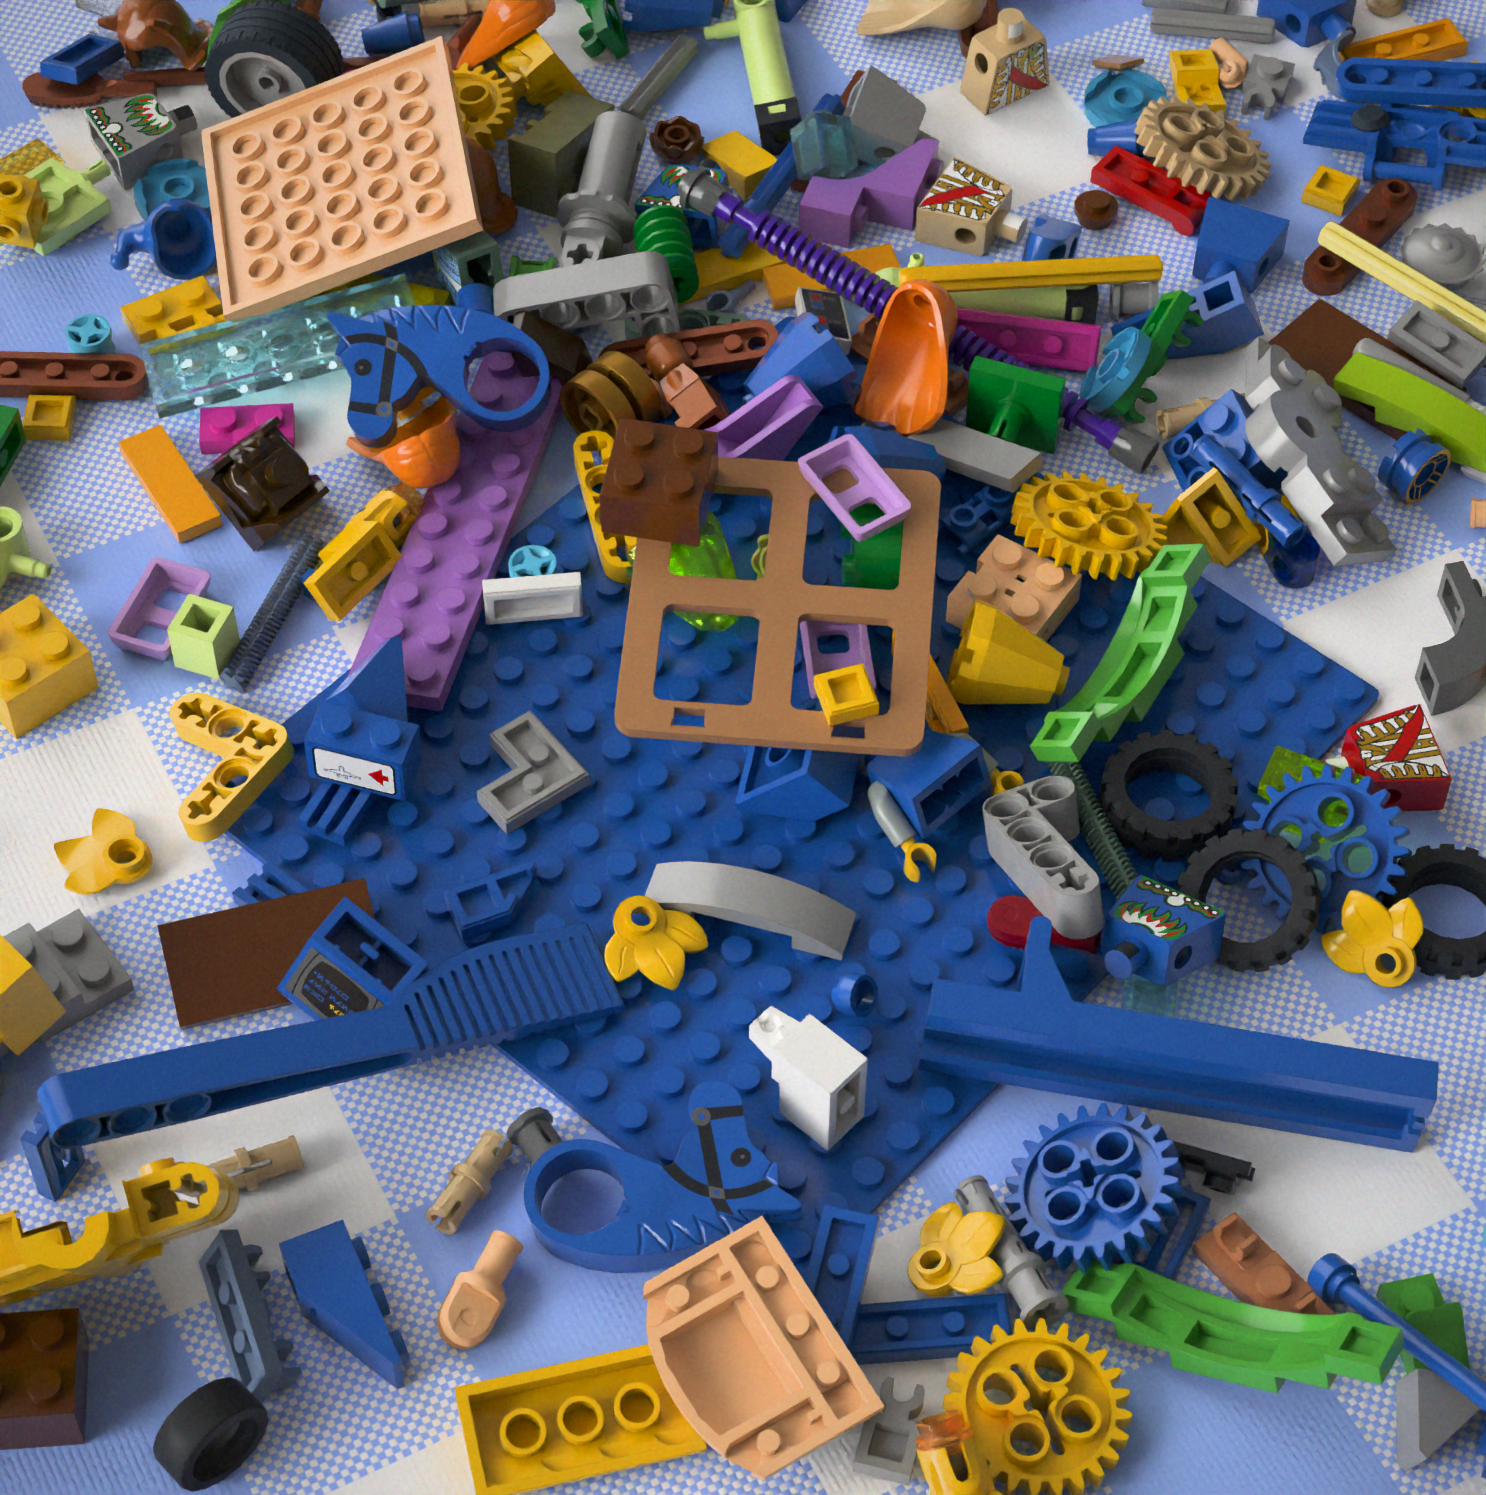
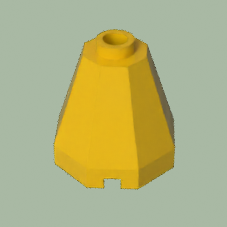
M974 599L959 635L962 639L959 648L954 650L946 680L954 700L962 704L1049 703L1053 694L1061 696L1070 671V667L1063 665L1064 655L995 605Z

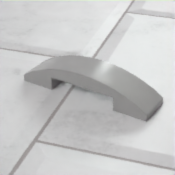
M684 861L656 864L645 893L646 897L655 900L663 910L682 911L691 917H694L695 913L792 936L793 949L841 961L843 960L856 921V913L811 888L764 872L718 863Z

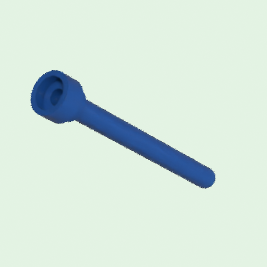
M1329 1253L1316 1261L1309 1272L1307 1283L1322 1300L1329 1304H1347L1368 1321L1402 1328L1403 1348L1486 1412V1382L1362 1288L1355 1267L1336 1253Z

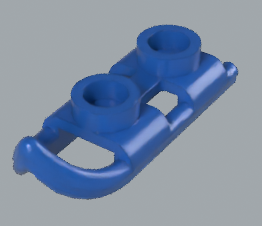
M1038 471L1033 476L1039 478ZM987 484L983 489L974 494L970 500L962 505L953 507L950 512L939 519L938 535L949 529L959 537L963 543L955 549V555L961 558L1010 523L1015 496L1012 492ZM993 513L997 516V520L987 527L981 519Z

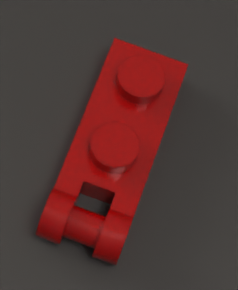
M1117 145L1091 170V183L1171 222L1174 229L1184 236H1190L1200 226L1201 219L1204 217L1209 196L1213 197L1207 190L1202 195L1199 194L1196 187L1191 184L1183 187L1181 178L1177 176L1167 177V170L1155 167L1153 163Z

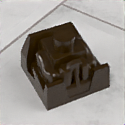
M278 416L262 422L194 475L253 552L330 491L317 474L309 475V467L305 460L278 429L281 423Z

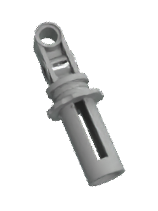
M608 111L600 114L595 120L577 193L564 195L558 204L557 221L564 227L560 238L563 250L560 255L558 268L621 256L623 243H629L634 239V223L639 216L636 211L629 207L647 130L637 117L629 113Z

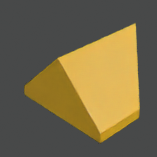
M1214 467L1178 496L1161 518V524L1167 526L1165 536L1168 538L1165 545L1204 544L1212 558L1210 562L1221 564L1225 568L1262 538L1253 522L1246 516L1245 510L1220 472Z

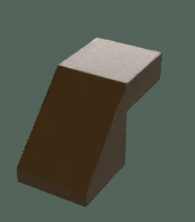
M526 311L516 312L513 325L531 337L541 347L548 362L550 375H557L562 386L593 363L582 338ZM510 350L522 377L540 376L537 366L531 359L522 353Z

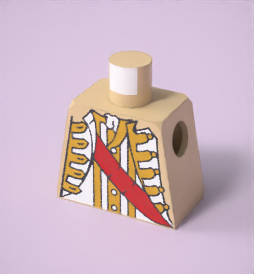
M1016 8L1002 9L998 13L996 25L975 34L971 39L960 93L984 116L1049 86L1050 77L1046 38L1024 17L1020 10Z
M954 157L917 207L915 240L929 245L981 256L987 253L998 236L1017 244L1020 243L1026 232L1028 219L1011 213L1013 190L1009 184Z

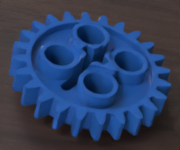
M1330 764L1324 765L1321 778H1317L1309 766H1303V781L1297 782L1288 773L1283 774L1286 789L1280 792L1269 785L1266 786L1265 789L1272 801L1268 806L1259 802H1253V808L1261 817L1259 821L1243 822V826L1250 831H1253V828L1262 829L1274 836L1280 835L1286 826L1298 825L1302 832V841L1296 849L1304 857L1310 856L1321 849L1318 840L1322 837L1330 842H1337L1354 831L1356 827L1366 825L1367 831L1364 834L1332 846L1330 849L1332 858L1328 861L1319 855L1307 859L1313 871H1322L1326 878V887L1321 893L1322 902L1318 910L1320 919L1316 931L1320 934L1326 933L1329 920H1334L1338 930H1343L1341 922L1342 907L1347 894L1351 890L1364 892L1374 897L1380 903L1382 901L1379 897L1383 892L1398 897L1400 893L1390 883L1392 876L1408 877L1409 873L1396 865L1397 859L1412 855L1410 849L1399 846L1397 840L1409 835L1410 829L1404 826L1393 825V822L1403 814L1402 809L1398 806L1387 809L1383 807L1391 794L1386 789H1383L1371 795L1375 780L1368 775L1355 785V770L1350 767H1346L1340 778L1336 779L1334 767ZM1345 801L1349 809L1346 821L1340 826L1329 827L1324 819L1326 808L1332 802ZM1357 847H1369L1373 854V862L1370 868L1362 873H1353L1348 865L1349 855ZM1248 859L1241 863L1242 869L1257 871L1258 873L1248 883L1249 889L1261 890L1266 888L1267 890L1260 901V905L1268 908L1279 902L1280 905L1276 918L1284 922L1292 906V889L1286 875L1274 864L1261 859Z
M1101 1103L1096 1116H1089L1084 1105L1078 1108L1077 1120L1071 1122L1063 1113L1057 1114L1059 1128L1052 1131L1047 1126L1041 1124L1038 1128L1043 1139L1039 1143L1024 1140L1022 1144L1029 1155L1028 1158H1012L1011 1163L1018 1175L1005 1178V1183L1011 1192V1195L1004 1198V1202L1012 1214L1009 1219L1027 1249H1035L1044 1262L1054 1257L1060 1270L1065 1271L1075 1259L1081 1272L1087 1273L1092 1261L1099 1259L1104 1270L1109 1271L1112 1264V1256L1117 1254L1129 1264L1132 1262L1130 1248L1137 1244L1149 1252L1152 1247L1147 1236L1151 1232L1160 1235L1168 1233L1161 1219L1162 1216L1176 1217L1180 1213L1173 1199L1185 1196V1191L1179 1181L1180 1178L1185 1176V1171L1178 1159L1180 1156L1172 1139H1168L1161 1124L1152 1126L1147 1114L1144 1112L1133 1118L1126 1105H1123L1115 1116H1112L1106 1103ZM1130 1201L1127 1205L1119 1207L1121 1204ZM1075 1214L1072 1218L1065 1220L1068 1216Z

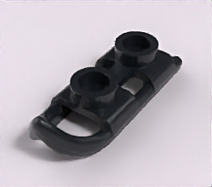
M1173 1141L1180 1156L1178 1159L1184 1171L1205 1176L1202 1184L1203 1187L1220 1193L1234 1195L1236 1187L1240 1185L1242 1179L1251 1182L1254 1179L1256 1169L1252 1167V1162Z

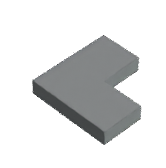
M530 710L489 734L490 746L512 770L478 790L477 801L506 834H509L590 785L589 773Z

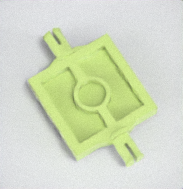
M51 157L24 175L25 177L39 180L43 199H47L49 204L47 222L42 226L37 244L32 249L45 257L112 212L109 198L93 186L111 175L110 168L105 161L103 162L102 159H99L81 172L66 168Z

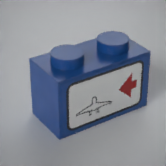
M321 701L304 738L308 777L402 801L406 800L422 763L419 725Z

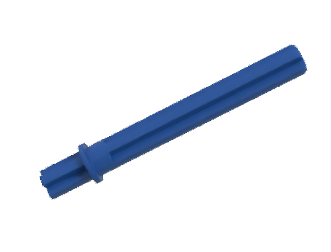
M828 93L823 95L746 201L744 207L758 215L764 210L773 211L844 112L845 106L842 104V98L838 94L834 96ZM736 222L730 224L717 241V245L723 249L720 253L726 258L732 255L738 259L750 243L748 239L750 231Z

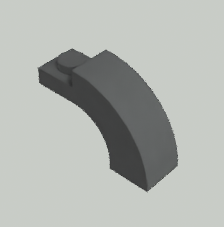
M1464 561L1445 564L1437 592V597L1455 636L1441 644L1423 647L1415 675L1416 683L1431 716L1451 711L1465 704L1476 696L1486 684V596L1482 597L1481 586L1477 579L1471 578Z

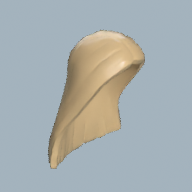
M870 0L864 15L856 27V32L858 35L892 34L918 28L962 30L980 19L987 0Z

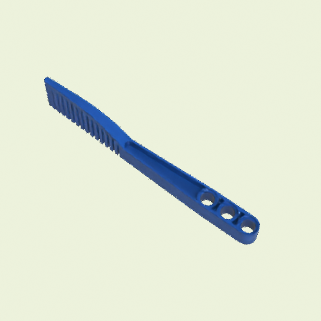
M581 923L500 939L465 950L440 962L422 974L404 989L390 1006L165 1050L62 1073L44 1081L38 1088L37 1096L53 1144L58 1148H77L415 1065L419 1058L423 1062L431 1061L432 1055H436L437 1059L445 1057L446 1052L449 1051L451 1055L459 1054L462 1048L467 1052L473 1050L476 1045L482 1048L486 1047L489 1042H493L494 1045L501 1043L502 1039L510 1041L519 1035L522 1038L529 1036L532 1032L538 1034L542 1033L545 1029L550 1031L557 1029L559 1026L566 1027L572 1023L578 1024L585 1020H593L598 1017L621 1013L625 1010L626 1006L607 969L605 960L589 925Z

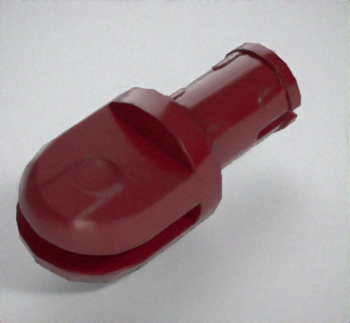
M1006 895L994 901L987 912V926L990 934L998 943L1007 947L1025 950L1031 920L1036 916L1043 915L1027 897ZM1052 926L1049 949L1052 945L1097 954L1101 945L1103 928L1092 937L1070 939L1062 936Z

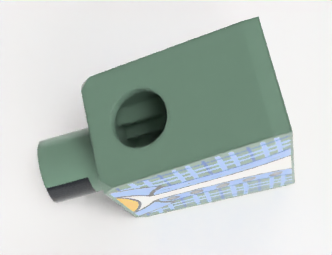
M484 230L432 250L437 282L441 290L450 291L452 306H456V294L465 285L481 283L493 289L495 284L504 279L499 245Z

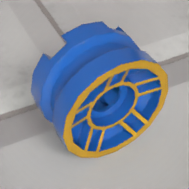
M1418 428L1415 431L1417 434L1409 431L1397 440L1393 445L1397 451L1391 459L1387 456L1384 457L1377 475L1379 482L1387 488H1396L1398 496L1410 504L1422 500L1438 485L1451 461V452L1439 443L1432 444L1431 436Z

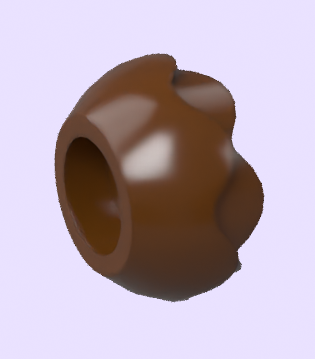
M675 116L670 120L659 121L654 128V132H651L649 137L653 152L659 159L668 164L682 165L690 162L700 153L704 144V137L701 135L699 125L688 121L683 116Z

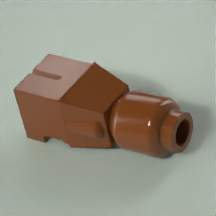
M665 333L657 334L648 340L645 345L647 352L645 363L657 383L661 385L666 402L678 413L680 418L675 421L677 426L705 430L731 415V412L720 396L721 394L693 371L694 363L679 340L670 338Z

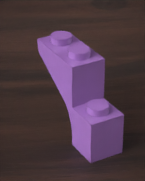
M921 139L861 177L829 179L813 175L799 204V229L803 230V233L811 235L813 239L816 238L823 243L845 248L850 247L856 232L862 233L864 231L867 221L913 231L916 224L917 207L928 194L931 186L936 183L943 173L944 161L938 159L939 141Z
M787 375L723 421L705 430L718 432V457L783 461L822 410L823 406L799 376Z

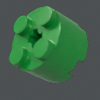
M866 503L849 512L861 527L885 515L877 504ZM904 520L863 542L856 541L841 523V538L850 539V554H844V558H842V587L892 590L899 585Z

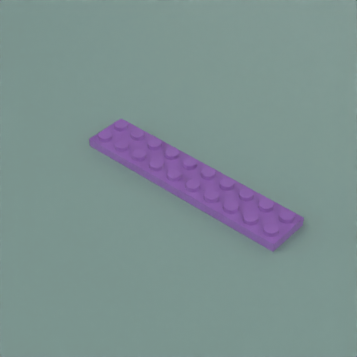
M494 351L484 355L469 394L475 402L486 409L499 412L514 410L524 405L533 396L540 376L522 377L511 353ZM551 375L552 391L545 411L535 422L523 429L512 432L492 431L480 426L460 411L456 432L460 441L461 463L456 472L446 482L427 489L417 512V519L414 520L400 552L402 558L394 566L348 676L381 643L391 637L402 636L407 706L442 711L484 606L482 580L495 579L562 411L560 402L562 384L557 375Z

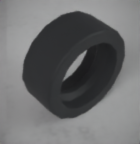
M232 1377L215 1379L186 1397L165 1419L154 1441L153 1452L155 1458L181 1488L191 1492L207 1489L228 1477L255 1451L265 1435L269 1422L267 1410L241 1381Z

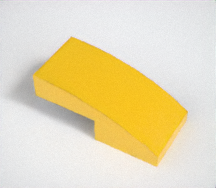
M1212 49L1170 51L1169 62L1175 96L1183 104H1185L1187 98L1192 99L1198 107L1206 103L1209 109L1215 113L1219 110L1223 111L1225 118L1226 102L1218 85L1219 67Z

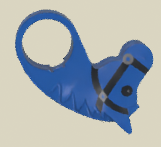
M448 305L394 307L370 313L359 319L336 312L327 313L332 328L340 336L334 355L338 363L344 365L351 378V392L347 410L348 424L354 436L364 446L383 448L392 442L398 429L397 413L410 406L419 391L424 387L433 388L477 424L497 432H512L529 426L542 415L549 403L552 380L548 362L541 347L515 325L492 314ZM512 350L524 354L537 366L540 372L537 389L524 405L514 410L499 412L486 409L475 402L468 393L469 366L481 353L487 355L494 351Z
M723 1081L703 1082L693 1089L688 1100V1111L692 1129L683 1137L677 1156L672 1164L660 1165L596 1140L574 1139L559 1143L545 1151L532 1165L524 1185L525 1208L534 1234L540 1244L550 1254L561 1260L589 1270L610 1273L649 1272L673 1267L761 1216L764 1217L767 1223L801 1221L803 1219L802 1204L799 1200L780 1189L778 1162H770L765 1154L752 1144L746 1128L742 1099L735 1088ZM593 1169L604 1172L616 1179L623 1187L625 1200H623L616 1216L620 1217L617 1221L612 1219L607 1225L591 1233L568 1234L553 1228L541 1216L542 1203L547 1191L559 1178L570 1172Z

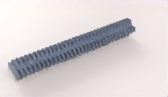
M308 532L301 535L299 542L294 547L289 559L263 600L264 602L245 631L246 633L241 638L235 651L229 658L230 660L220 674L223 678V683L228 688L234 687L239 693L244 692V688H247V684L250 683L249 679H252V675L256 673L254 670H257V666L261 664L259 661L263 660L262 657L266 655L265 652L271 647L270 643H273V639L276 638L275 634L279 633L278 630L284 624L283 621L289 615L288 612H291L290 608L294 607L295 599H298V595L302 593L301 576L309 568L315 569L319 560H321L318 553L324 548L322 545L325 542L318 537L313 538Z

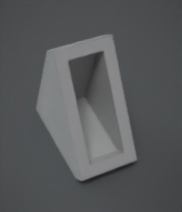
M1417 1368L1396 1382L1397 1463L1406 1472L1427 1460L1481 1408L1432 1370ZM1478 1376L1486 1382V1376Z

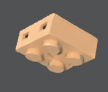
M997 534L977 559L976 574L968 571L948 595L946 622L962 629L974 599L995 605L1047 642L1078 602L1082 574L1078 573L1075 575L1071 569L1063 565L1056 568L1053 566V560L1047 557L1038 558L1036 552Z

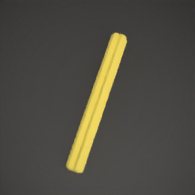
M1329 221L1322 228L1318 237V243L1322 247L1414 302L1416 300L1420 301L1486 344V311L1338 223Z

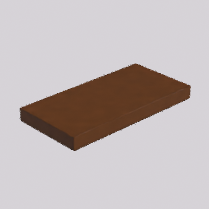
M1321 298L1268 342L1270 345L1276 344L1285 349L1290 357L1305 370H1313L1320 374L1327 385L1333 389V379L1352 358L1355 346L1363 338L1372 339L1460 389L1383 336ZM1464 387L1463 389H1460V390H1462V391H1464V392H1467V388H1466V387ZM1339 395L1342 400V407L1393 439L1398 440L1407 433L1406 431L1375 421L1374 406Z
M362 878L157 925L180 1030L292 1005L293 1003L280 994L276 988L309 938L340 901L346 896L375 920L366 879Z

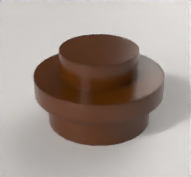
M1089 190L1081 193L1076 198L1074 213L1077 216L1078 222L1084 228L1102 230L1107 228L1116 218L1118 202L1111 194L1105 191Z

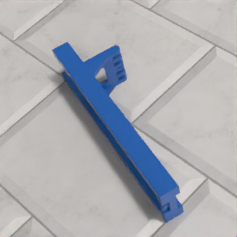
M1036 916L1031 920L1016 991L934 978L918 1070L1409 1153L1414 1152L1421 1136V1129L1425 1128V1118L1429 1119L1437 1101L1439 1062L1073 1001L1049 950L1052 922L1045 916Z

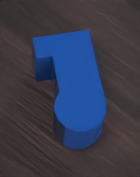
M1040 214L1036 217L1034 227H1031L1029 230L1022 261L1075 259L1083 226Z

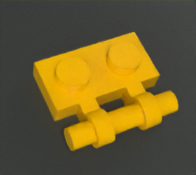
M203 275L120 307L123 321L141 348L145 347L151 361L164 356L172 359L184 353L183 349L202 341H205L206 344L221 339V334L236 328L235 326L231 327L223 316L222 303Z

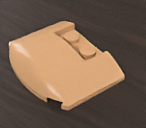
M763 1216L644 1283L643 1300L648 1299L646 1318L648 1343L654 1363L668 1393L684 1418L716 1452L730 1462L751 1471L752 1476L765 1481L884 1410V1404Z

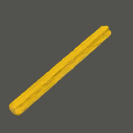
M1155 254L904 267L899 273V287L915 279H925L943 287L948 293L1156 282L1162 278L1163 262Z

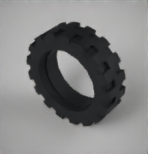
M1160 730V735L1152 736L1150 732L1137 735L1136 740L1132 743L1126 740L1120 744L1116 756L1113 754L1109 756L1105 765V772L1102 775L1099 801L1102 806L1100 808H1103V813L1107 814L1105 818H1109L1107 823L1110 822L1112 824L1113 832L1120 839L1118 842L1122 843V846L1129 850L1133 847L1139 850V856L1152 859L1153 855L1163 857V862H1177L1178 857L1185 856L1188 860L1196 850L1200 852L1207 846L1205 844L1207 840L1216 835L1219 838L1226 836L1231 829L1238 801L1237 792L1239 787L1237 775L1232 776L1231 774L1233 769L1231 762L1227 757L1221 758L1218 755L1219 749L1213 744L1207 742L1204 745L1198 742V736L1185 733L1183 737L1174 735L1173 730ZM1152 771H1174L1189 776L1200 784L1209 796L1211 804L1203 813L1184 821H1164L1149 816L1136 807L1128 796L1126 788L1134 779Z
M1242 828L1228 831L1226 836L1219 838L1216 835L1205 842L1207 846L1200 852L1196 850L1187 861L1190 864L1186 872L1182 871L1180 874L1178 886L1181 893L1206 903V895L1213 879L1226 866L1242 859H1261L1274 864L1286 875L1292 889V906L1287 919L1273 935L1257 942L1244 943L1223 937L1220 956L1213 962L1238 972H1245V970L1264 972L1270 970V966L1277 963L1281 966L1292 960V954L1298 949L1302 951L1310 941L1309 935L1313 929L1316 930L1320 919L1318 910L1322 902L1321 891L1318 888L1317 877L1305 857L1285 838L1279 835H1271L1268 831L1253 828V831L1246 832Z
M1448 843L1440 844L1439 848L1431 849L1430 845L1422 846L1416 849L1414 855L1400 858L1397 862L1398 866L1409 873L1408 877L1392 876L1390 883L1400 893L1398 897L1383 892L1380 900L1389 910L1394 904L1409 897L1410 894L1422 887L1445 884L1460 887L1476 895L1486 906V859L1478 855V850L1470 847H1465V850L1454 849L1455 844ZM1424 928L1423 935L1413 948L1416 955V965L1421 967V973L1434 977L1435 973L1445 974V979L1460 980L1461 975L1469 974L1470 978L1481 976L1486 969V931L1475 937L1456 939L1440 936Z

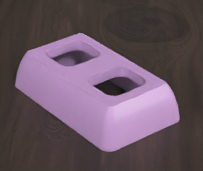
M845 434L800 457L798 460L799 469L803 477L858 542H863L904 520L911 508L910 501L852 434ZM840 469H846L857 480L858 484L841 493H832L822 479ZM867 502L876 503L885 515L862 527L849 514L850 511Z
M161 557L151 559L108 630L111 641L120 649L165 661L172 652L169 637H166L162 645L137 639L138 633L146 625L167 630L177 612L156 606L162 593L172 590L186 595L192 594L204 597L210 584V572Z
M803 621L800 623L809 693L812 699L818 697L814 688V675L861 663L864 664L875 691L876 681L867 625L822 621ZM828 635H845L848 638L850 650L845 653L822 654L818 650L817 638Z

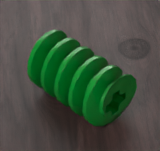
M658 205L643 212L634 223L633 236L637 253L653 251L660 253L666 258L677 292L678 304L693 297L698 290L700 282L697 274L698 270L695 263L693 244L690 238L689 223L686 213L680 208L672 205Z

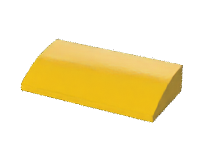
M649 1344L454 1387L456 1405L476 1495H518L707 1451L705 1440L684 1418L662 1382Z

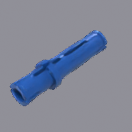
M1211 433L1209 435L1204 434L1195 441L1189 451L1190 457L1196 460L1207 472L1213 467L1220 472L1239 503L1247 510L1246 516L1254 524L1260 523L1285 549L1293 548L1305 537L1308 531L1307 525L1301 522L1281 503V495L1275 489H1267L1242 463L1216 440L1215 436Z

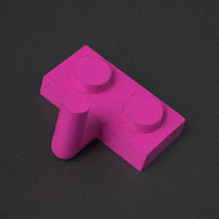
M294 404L200 408L199 443L201 454H223L262 422L276 416L281 420L278 429L295 448Z

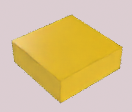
M1320 164L1304 188L1301 202L1342 216L1358 192L1361 179Z
M29 395L22 424L26 440L70 441L77 411L75 396Z
M863 663L814 675V688L829 726L879 714V702Z

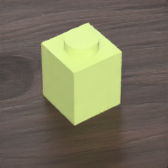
M192 594L187 595L167 628L175 667L220 680V674L240 642L234 606Z

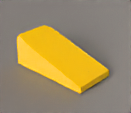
M736 130L704 143L700 151L706 159L714 160L727 173L729 185L744 201L749 199L777 160L772 154Z

